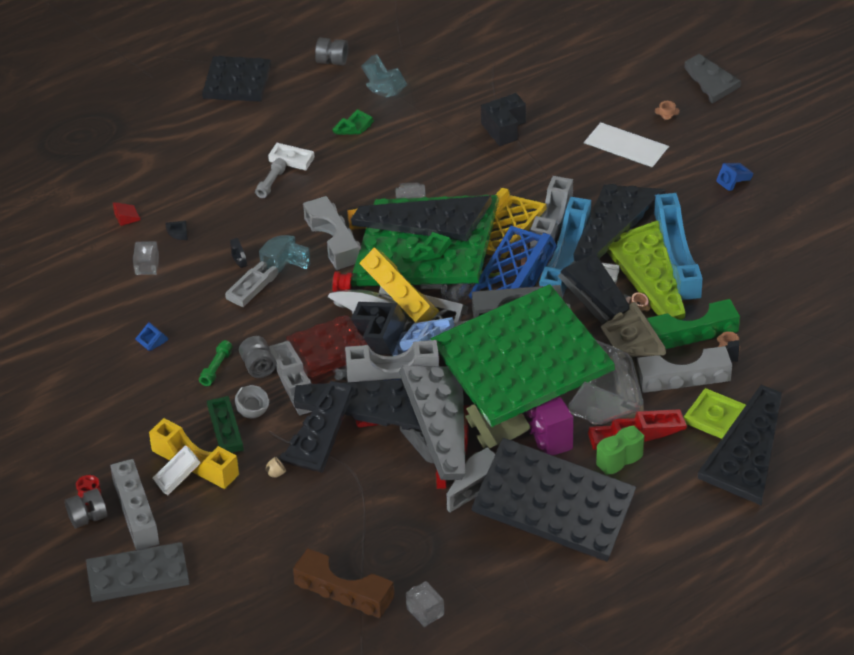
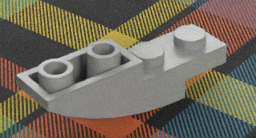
M343 290L332 292L328 295L330 299L334 300L335 305L352 310V314L358 302L397 303L392 297L368 290ZM405 313L403 314L405 315L407 321L405 323L403 331L410 329L413 323H415V321Z

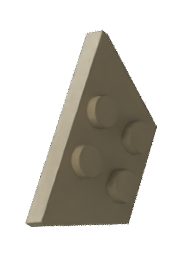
M635 302L629 305L630 310L625 314L619 312L612 320L607 321L601 326L602 335L616 357L666 354L665 346Z

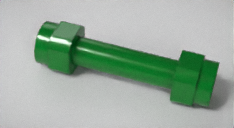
M223 340L218 344L216 348L217 354L208 368L202 370L199 377V382L202 385L210 386L216 379L215 373L223 359L230 356L233 345L229 341Z

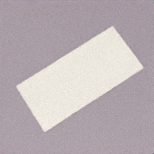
M600 123L584 141L585 144L650 167L655 165L669 147L604 123Z

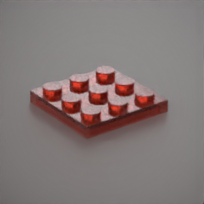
M348 315L337 317L323 324H317L312 328L295 332L286 337V340L291 343L302 361L304 372L308 378L346 365L345 347L367 345Z

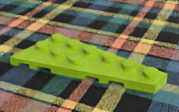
M658 220L629 230L627 233L623 232L620 235L621 239L617 243L613 242L609 245V250L607 251L609 256L617 265H620L621 271L637 291L648 297V304L657 315L668 313L676 319H685V309L681 296L678 293L677 282L673 276L672 265L667 248H665L663 242V235L660 232Z

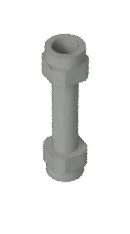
M282 158L274 160L271 165V171L264 182L261 181L257 185L255 193L258 197L265 198L269 195L272 183L278 174L281 175L285 171L287 166L285 160Z

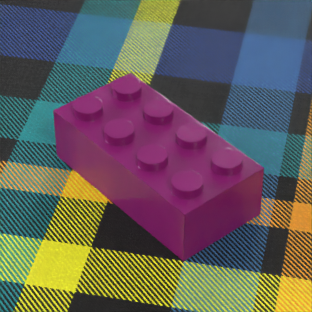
M560 396L523 412L530 426L528 432L535 436L538 448L540 450L543 449L544 453L554 456L573 449L574 417Z

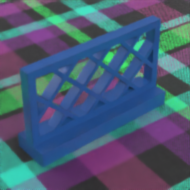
M510 226L482 272L479 283L474 285L468 295L470 299H472V292L480 291L487 286L489 290H493L492 284L501 280L504 286L496 290L534 287L544 267L558 247L552 236L546 233L539 235ZM514 234L521 235V240L510 243ZM534 240L538 241L535 247L528 250L527 243ZM524 245L525 251L514 255L513 249ZM510 251L511 257L500 261V256ZM527 257L525 264L518 267L516 261ZM513 263L515 269L504 273L502 267ZM499 268L500 275L490 279L491 271ZM517 275L515 281L507 285L506 278Z

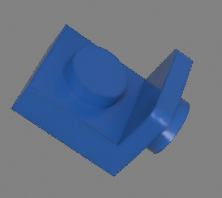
M723 163L716 181L726 190L732 191L736 182L751 181L754 173L741 163Z

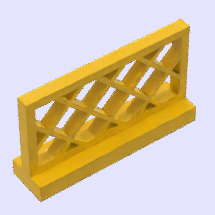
M501 188L496 194L499 203L492 229L498 228L499 230L491 232L486 254L493 256L496 251L495 247L499 246L502 239L492 242L491 239L500 236L504 238L510 228L502 229V226L513 224L514 227L528 231L532 227L535 217H540L547 209L546 203L511 196L509 189ZM512 203H513V204L520 205V206H516V207L511 208V207H512ZM533 208H534V209H537L536 211H532V212H528V213H527V211H526V210H530V209H533ZM522 211L524 213L518 216H512V214L519 213ZM509 215V218L500 220L502 217ZM527 220L526 223L516 225V222ZM515 234L511 238L510 243L521 240V235ZM510 251L503 253L500 258H505Z

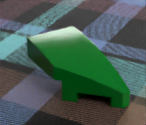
M357 109L348 120L342 118L332 130L335 134H362L374 123L372 116Z
M432 232L424 245L420 243L416 245L409 255L410 261H422L439 258L450 247L452 241L450 237Z

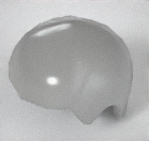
M254 385L241 387L235 395L237 411L243 417L250 419L258 418L267 411L270 400L267 393L261 387Z

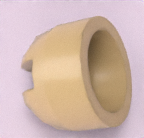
M277 457L272 458L266 465V471L271 477L277 478L286 472L284 465Z

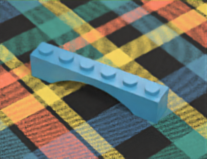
M677 193L655 195L654 214L656 221L658 220L660 225L659 229L663 235L665 248H667L673 276L677 282L678 293L682 300L701 298L703 278L699 265L693 260L688 248Z
M570 197L565 210L557 244L558 247L550 263L544 267L539 281V286L549 284L560 285L562 297L567 286L558 275L563 268L569 266L574 261V251L591 215V200Z

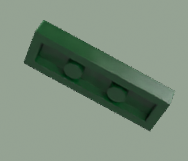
M229 396L207 400V408L218 446L231 453L243 451V443Z

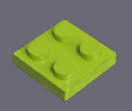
M705 388L685 414L684 420L687 425L722 439L746 404Z

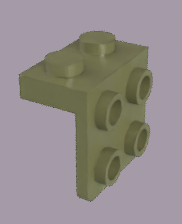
M475 404L466 408L469 414L465 417L472 428L475 426L478 428L480 435L477 438L482 447L488 446L491 451L499 448L503 438L513 440L530 429L523 413L491 427Z

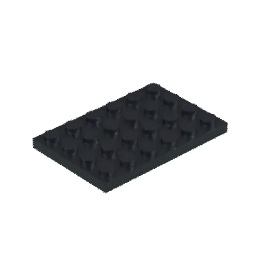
M503 438L471 511L608 562L636 487Z

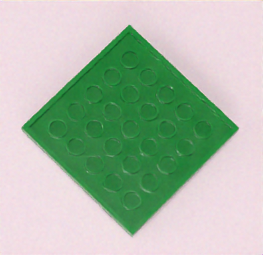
M491 195L492 203L468 241L451 239L452 244L439 258L422 261H410L409 255L418 243L424 245L429 236L366 228L361 250H359L353 270L352 286H380L360 264L374 247L383 252L398 267V271L411 285L479 283L499 203L498 196ZM476 196L376 199L374 205Z
M551 284L430 338V340H437L439 356L491 427L615 370L614 362Z

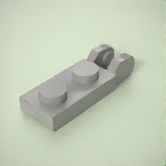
M259 262L225 293L226 299L244 307L269 282H272L277 277L278 268L273 266L267 270V263Z

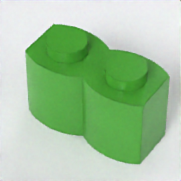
M628 426L621 429L616 436H610L601 440L597 445L596 465L606 475H610L620 471L624 465L638 461L643 456L644 435L635 426Z

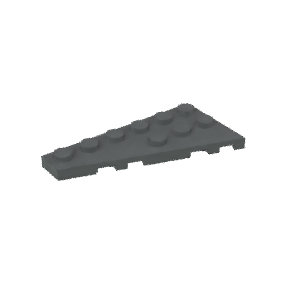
M402 365L399 374L440 479L462 480L465 475L462 386L448 367Z

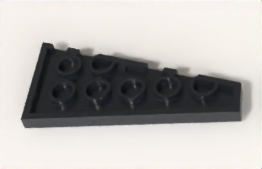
M491 195L359 206L352 216L351 222L352 226L430 236L434 232L450 237V239L468 241L491 205L492 198Z

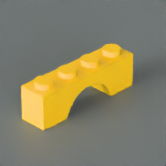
M374 247L360 262L361 266L416 323L431 321L440 312L398 271V267L380 250Z
M165 418L149 432L153 452L171 460L186 445L201 462L192 472L223 489L239 475L236 455L219 446L213 452L200 449L190 441L182 427Z

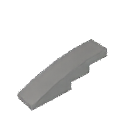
M285 341L269 346L276 360L275 368L294 405L295 385L311 384L304 372L303 363L291 343ZM295 408L298 415L312 412Z

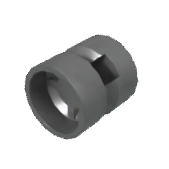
M319 38L315 52L316 62L328 64L331 61L333 65L344 66L348 55L347 41L335 39L332 42L329 38Z
M252 336L241 343L239 353L252 377L263 378L275 370L276 360L263 337Z
M97 488L84 492L83 497L76 495L65 499V506L75 529L87 525L90 519L98 521L107 517L103 498ZM87 502H88L89 507H90V509H91V512H89V513H88L87 508H86V506H85V503H87Z

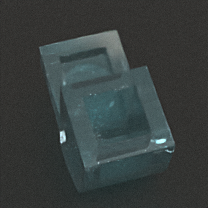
M377 54L372 55L361 66L369 79L366 83L367 87L377 95L382 97L395 96L407 85L399 69L387 71Z
M276 236L268 240L259 250L260 262L267 263V269L273 266L278 268V273L281 272L287 263L305 269L310 265L309 248L296 244L295 236Z

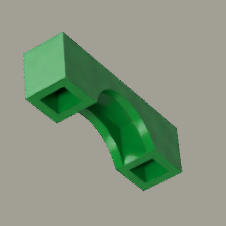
M726 299L709 303V310L706 315L697 320L683 321L666 313L649 317L647 321L665 346V349L716 338L724 332L737 333L739 332L740 315L732 301Z

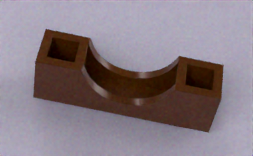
M307 548L293 568L294 583L300 588L311 590L325 598H331L345 606L361 610L367 615L381 618L394 599L393 581L372 573L359 580L341 579L331 572L329 556Z

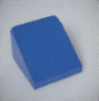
M148 322L135 340L148 351H151L165 343L169 338Z

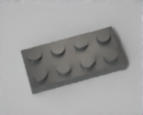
M182 542L86 559L92 602L189 585Z

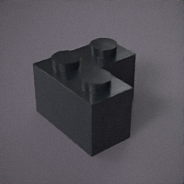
M517 93L481 105V124L499 146L518 140V125L526 123V103Z
M358 302L351 318L370 349L376 354L387 355L393 354L407 321L398 303Z

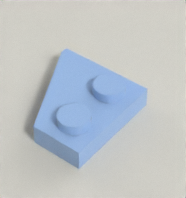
M453 317L413 323L399 342L402 351L408 350L413 342L430 341V338L455 326Z

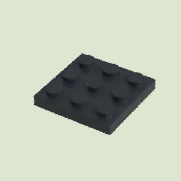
M213 56L202 92L203 99L261 102L271 67V59Z

